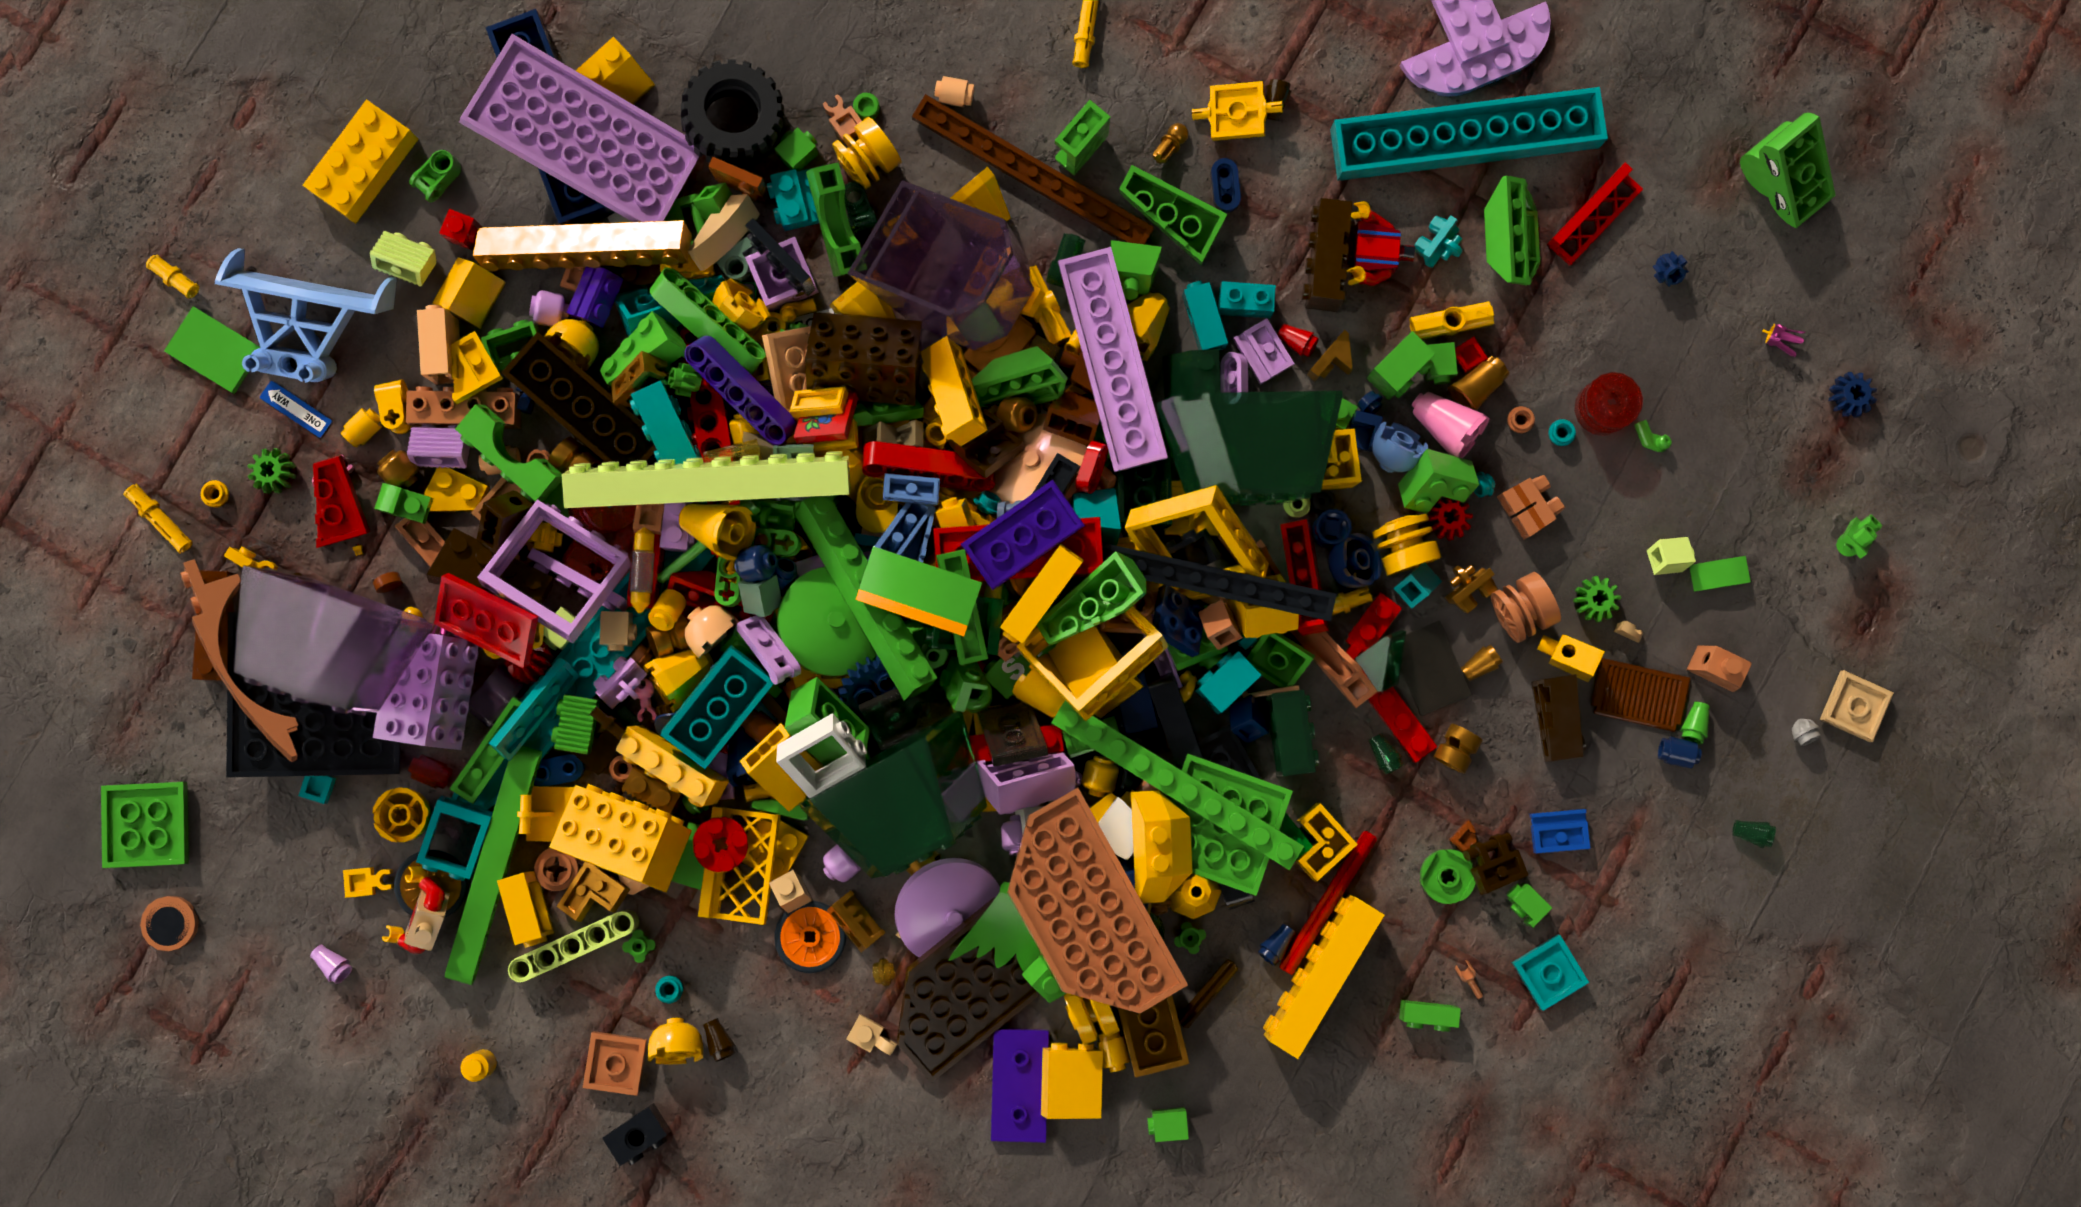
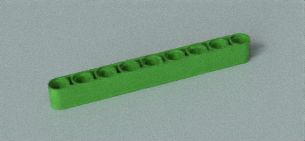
M522 745L513 758L508 761L446 968L445 978L469 985H473L501 896L497 880L506 878L519 835L520 817H517V811H520V795H531L543 751Z

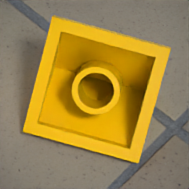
M458 257L432 304L441 305L454 316L480 329L506 282L476 263Z

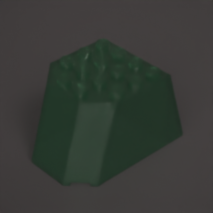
M1342 391L1202 393V399L1184 401V396H1174L1158 402L1157 410L1185 494L1217 485L1230 505H1238L1239 503L1240 506H1255L1256 504L1282 505V503L1311 499V494L1319 493L1322 489L1343 393Z
M955 711L866 760V767L812 798H805L799 803L801 809L871 879L881 876L884 878L893 872L896 875L908 869L914 861L923 862L931 857L933 852L939 848L942 851L953 846L957 839L965 835V831L973 827L974 822L982 818L980 813L987 807L962 712Z

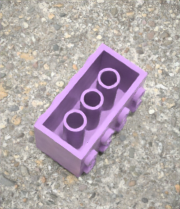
M391 629L373 738L420 746L461 750L467 713L469 711L475 664L478 657V646L461 638Z

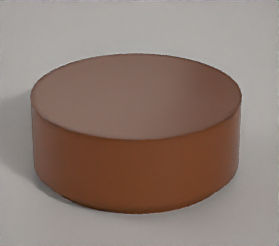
M398 572L385 573L373 581L377 593L394 590L403 583Z

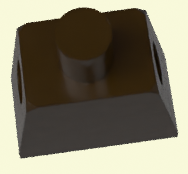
M513 490L483 502L477 540L492 553L496 554L535 501L531 502L518 491Z

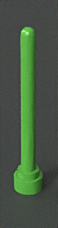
M758 499L740 500L739 505L751 510L753 513L752 517H755L763 509ZM698 541L658 574V582H667L672 573L679 572L706 550L707 547Z

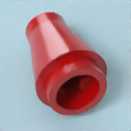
M1285 323L1278 332L1279 339L1284 341L1301 357L1303 355L1310 357L1319 341V338L1314 336V332L1292 327Z

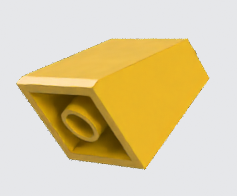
M1098 625L1058 642L1048 652L1076 698L1080 697L1123 658L1107 634L1100 632V626ZM1138 677L1133 678L1102 706L1095 715L1101 719L1144 687Z

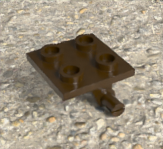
M601 704L599 708L596 706L589 714L597 721L591 754L571 752L598 776L619 754L616 748L627 728Z

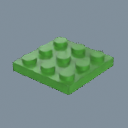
M188 782L101 786L102 868L189 864Z

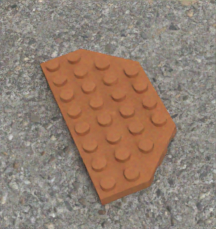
M1079 788L1072 790L1028 815L1007 893L1061 991L1132 1012L1142 1013L1188 986Z

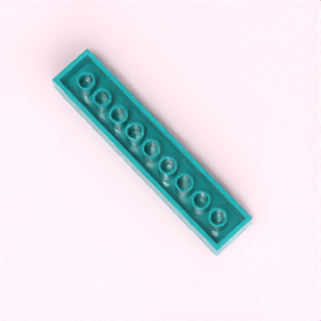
M1600 87L1336 119L1330 129L1337 181L1598 149L1608 139Z

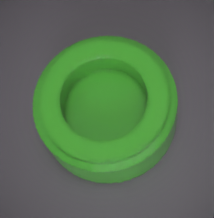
M861 93L854 99L853 109L863 121L867 117L875 119L880 112V105L878 99L873 94Z

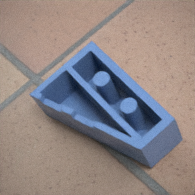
M906 502L874 547L923 563L936 507L929 504Z

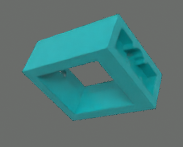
M441 795L436 802L416 863L422 864L423 869L431 872H438V870L448 872V876L456 880L464 881L465 878L470 879L475 872L493 812ZM442 813L481 825L467 867L428 855Z

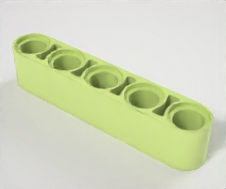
M632 910L614 913L515 958L508 966V974L515 982L530 980L633 933L639 926V918ZM622 915L630 919L631 924L628 930H623L619 926V918ZM596 927H600L605 931V938L602 942L594 938L593 932ZM572 938L576 939L580 944V949L577 953H573L568 947V943ZM546 950H550L554 954L555 958L552 964H547L543 959V954ZM521 961L529 966L527 976H523L518 971V965Z

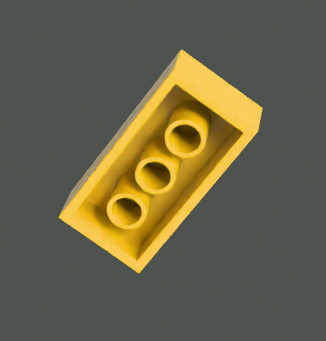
M366 99L302 186L356 224L413 148L418 138L410 129Z

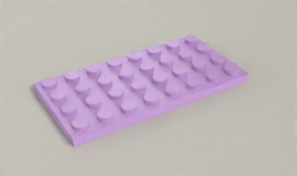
M511 34L459 120V123L632 222L664 221L699 158L694 152V146L688 145L684 134L514 34Z

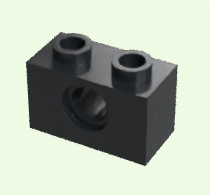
M653 1103L609 1132L602 1139L619 1166L626 1162L631 1166L644 1157L642 1153L650 1146L655 1150L668 1140L665 1136L671 1132V1129ZM634 1130H639L644 1134V1143H637L633 1140L632 1133Z

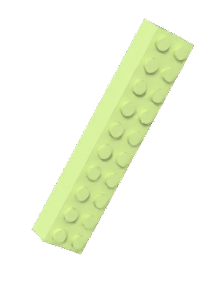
M842 451L826 452L825 457H815V453H799L796 456L797 458L787 459V454H773L768 457V460H759V455L742 456L740 461H731V457L726 456L715 457L714 460H711L712 462L703 463V458H688L686 461H683V464H675V459L658 460L655 465H647L646 460L630 461V464L620 467L619 462H604L602 465H598V468H591V463H578L569 467V470L562 474L564 508L849 495L851 490L849 456H843Z

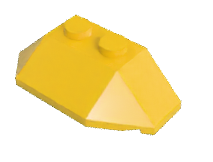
M1159 790L1131 792L1135 891L1143 904L1164 902L1193 873L1190 817Z

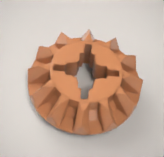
M552 848L543 851L538 856L534 866L538 883L551 891L567 889L579 871L576 858ZM558 857L559 865L567 868V870L560 872L556 881L555 872L546 870V867L554 866Z

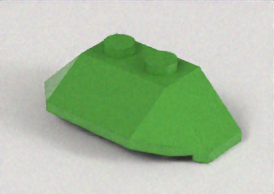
M1506 175L1500 180L1484 209L1487 263L1507 283L1527 286L1532 283V278L1540 265L1538 211L1532 195L1527 189L1526 179Z
M1038 346L993 359L971 380L980 406L988 407V405L996 404L999 407L1001 401L1010 396L1028 398L1035 405L1058 399L1063 395L1068 377L1053 359Z

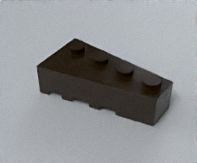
M1320 198L1317 206H1312L1310 221L1315 222L1314 232H1310L1308 237V248H1312L1311 258H1307L1305 263V274H1309L1308 284H1304L1302 290V300H1306V309L1337 312L1345 300V291L1342 290L1346 281L1347 270L1342 269L1343 264H1346L1349 245L1345 243V240L1349 238L1352 201Z
M453 528L426 574L428 582L439 585L441 576L450 573L491 593L481 586L477 577L495 554L476 538ZM516 558L512 560L499 577L541 605H543L553 587V577Z

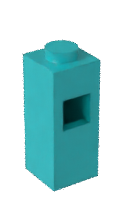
M1196 281L1186 286L1187 289L1183 290L1182 298L1200 356L1226 349L1228 341L1210 282L1202 284V281Z

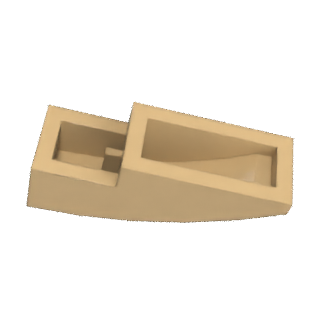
M748 194L731 195L720 213L710 214L689 247L688 253L700 271H705L730 251L747 233L748 230L745 225L752 218L756 220L759 217L760 213Z

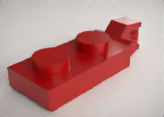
M1380 592L1347 635L1348 638L1345 642L1350 646L1345 652L1354 660L1359 653L1365 656L1372 650L1402 608Z

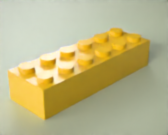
M1349 894L1346 898L1341 897L1334 908V911L1337 912L1332 922L1328 920L1322 927L1320 935L1323 937L1318 945L1313 944L1306 955L1308 959L1303 969L1300 967L1297 969L1291 980L1294 985L1289 993L1285 991L1277 1003L1280 1006L1275 1016L1270 1015L1263 1026V1029L1266 1030L1264 1036L1271 1043L1299 1059L1384 917L1383 913Z

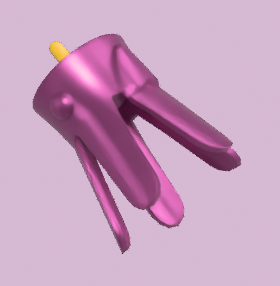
M1773 324L1770 331L1762 330V332L1768 334L1765 343L1770 346H1777L1796 357V352L1781 342V340L1801 344L1804 342L1803 338L1788 332L1806 333L1805 331L1787 329V327L1780 324Z

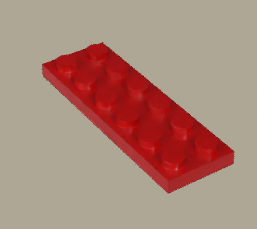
M1101 517L1080 518L1085 527L1060 543L1084 560L1074 575L1091 574L1103 563ZM987 525L933 528L935 559L936 555L964 549L961 543ZM1060 544L1010 579L1037 577ZM966 553L971 579L986 581Z

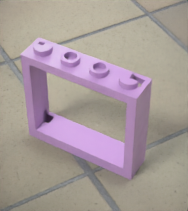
M536 500L477 578L483 588L539 616L538 622L573 644L631 567L628 553L622 550L621 546L617 544L611 546L605 542L606 539L597 531L592 530L589 532L583 528V524L572 516L566 518L560 514L561 511L552 504L551 506L548 503L544 504ZM543 520L615 564L572 623L499 578Z

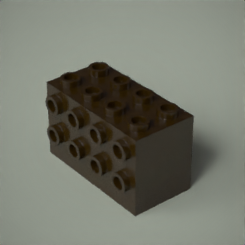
M814 312L805 355L807 390L846 387L848 393H856L858 401L915 406L922 362V321Z

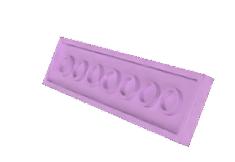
M1108 247L1059 260V269L1114 473L1167 459L1168 456L1112 248Z

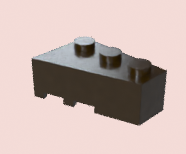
M1577 674L1532 681L1531 685L1544 761L1552 762L1584 757L1583 751H1585L1586 745L1581 733Z

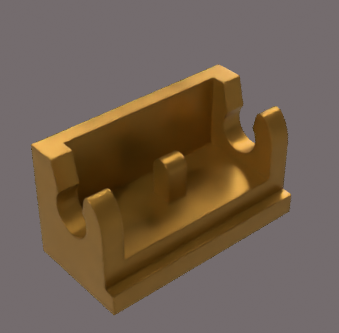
M641 351L611 383L613 403L632 408L630 405L631 400L629 399L631 394L645 388L654 378L664 379L667 375L661 371L668 367L667 361Z
M852 890L827 909L828 913L861 953L886 933L856 899Z

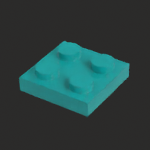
M1559 934L1512 962L1541 1011L1546 1010L1590 983Z

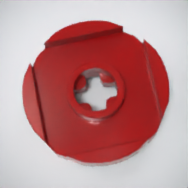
M715 817L703 822L693 837V853L704 868L713 872L732 870L744 860L748 851V839L743 827L729 817ZM725 837V843L728 845L727 850L715 851L716 846L712 843L713 840Z

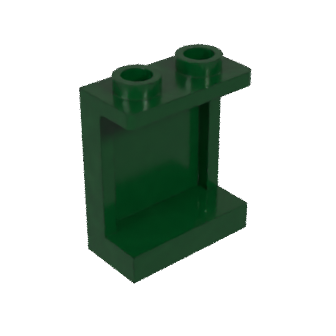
M977 597L976 604L987 654L998 655L1004 599ZM926 625L924 642H928V648L956 650L952 632Z

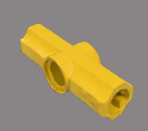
M1037 266L1022 270L1021 273L1045 294L1033 319L1036 323H1039L1051 348L1064 344L1070 339L1071 334L1060 314L1061 309L1053 292L1048 290Z
M1488 301L1464 307H1450L1444 311L1410 317V331H1413L1422 340L1442 335L1452 336L1457 332L1491 326L1494 324L1493 307ZM1446 316L1456 318L1457 326H1449L1446 322Z

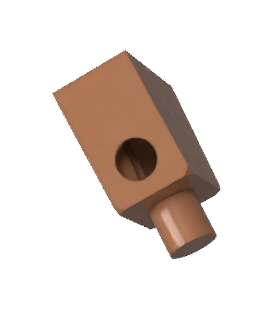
M1697 646L1687 670L1731 692H1735L1741 688L1752 663L1718 646ZM1708 656L1709 659H1708V661L1704 664L1705 658Z

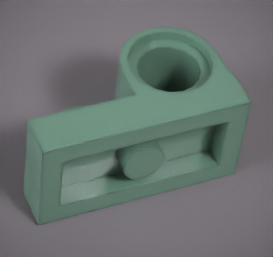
M747 237L735 244L730 251L716 262L728 279L732 278L739 283L750 280L752 273L745 257L757 252ZM740 264L744 266L740 274H731V269L735 265Z

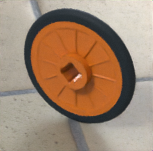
M811 901L790 913L785 911L780 917L775 929V947L780 958L792 969L803 973L821 972L836 963L842 955L846 944V934L828 913L829 905L818 901ZM807 931H814L816 933V941L814 943L805 941V933Z

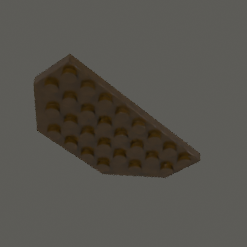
M996 897L992 898L907 967L897 1043L931 1083L1040 995L1022 976L1023 971L1018 963L1016 954L1000 968H996L995 947L984 956L977 958L979 946L962 956L949 961L954 950Z

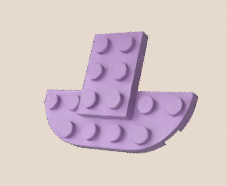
M1431 0L1450 42L1404 60L1400 63V67L1406 77L1417 87L1437 93L1439 96L1463 95L1498 81L1529 66L1543 50L1550 32L1551 20L1548 5L1546 2H1543L1501 20L1492 0Z

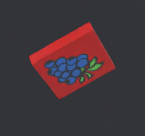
M849 392L843 414L799 417L793 437L796 443L847 440L858 401L856 393Z

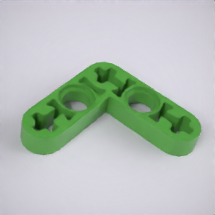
M756 528L755 537L751 546H754L755 538L764 534L768 538L766 546L776 556L781 557L795 556L802 546L799 536L792 531ZM789 537L794 542V545L789 546L787 551L784 546L775 545V539L785 542ZM718 556L715 598L723 606L734 607L741 601L738 582L743 579L736 572L730 575L727 574L725 564L729 560ZM724 578L736 580V583L730 582V590L734 592V597H729L728 601L727 598L722 596L723 592H727L729 588V583L723 582Z

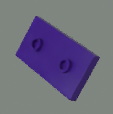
M1051 480L961 543V545L991 589L994 590L1085 527V525L1055 482Z
M999 1028L994 1032L991 1141L1046 1143L1047 1119L1041 1115L1043 1048H1048L1049 1030Z

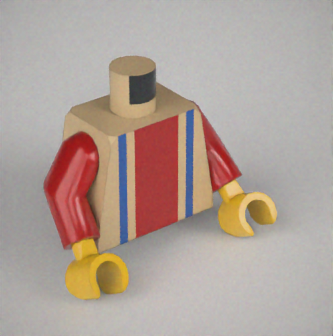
M410 866L408 868L411 871V875H405V880L407 883H419L421 892L406 932L404 933L402 927L387 925L386 928L389 929L390 934L389 937L382 936V940L384 942L398 943L400 947L412 954H421L425 950L432 951L445 917L450 893L444 892L430 877H426V870L422 866Z

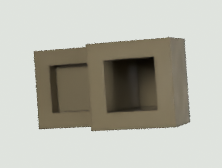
M915 419L896 428L880 421L863 429L862 454L864 445L872 441L923 447V422Z

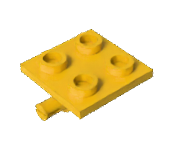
M533 786L531 795H520V811H517V817H520L519 834H526V841L552 842L575 787Z

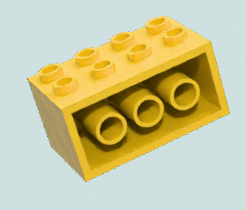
M590 784L586 788L575 785L549 848L667 892L692 830L683 826L684 820L674 817L665 811L649 808V806L637 801L632 802L623 796L612 792H605L603 789Z

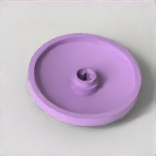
M946 858L925 865L907 880L896 901L895 923L902 941L913 954L920 958L977 910L996 897L1000 886L986 868L971 860Z

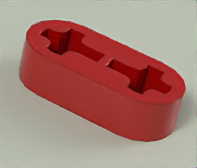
M1092 441L1088 445L1076 479L1077 490L1092 494L1097 488L1108 455L1107 444Z

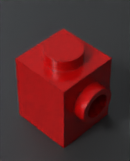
M449 209L439 234L448 242L472 251L476 242L478 228H482V226L474 218Z

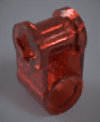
M574 539L559 561L599 584L602 583L613 568L609 561L598 556L594 551ZM597 567H601L603 569V572L601 574L595 571Z

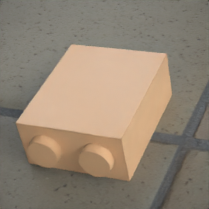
M428 305L425 310H417L421 375L436 385L454 383L451 369L453 365L451 344L460 339L459 319L441 305Z

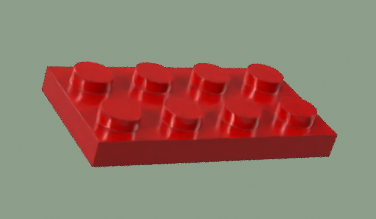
M450 573L441 576L434 624L522 668L530 665L539 616Z

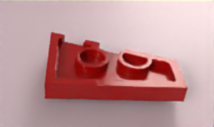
M339 455L314 463L313 481L317 511L315 514V524H317L318 537L316 538V548L370 532L343 456Z

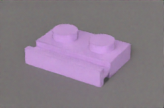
M1267 318L1233 338L1240 353L1246 357L1248 366L1260 385L1294 366L1293 360Z

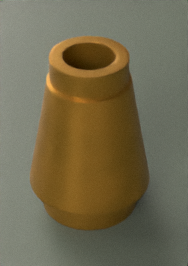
M1490 644L1486 648L1483 646L1461 667V670L1467 679L1471 681L1498 669V665L1503 663V661Z

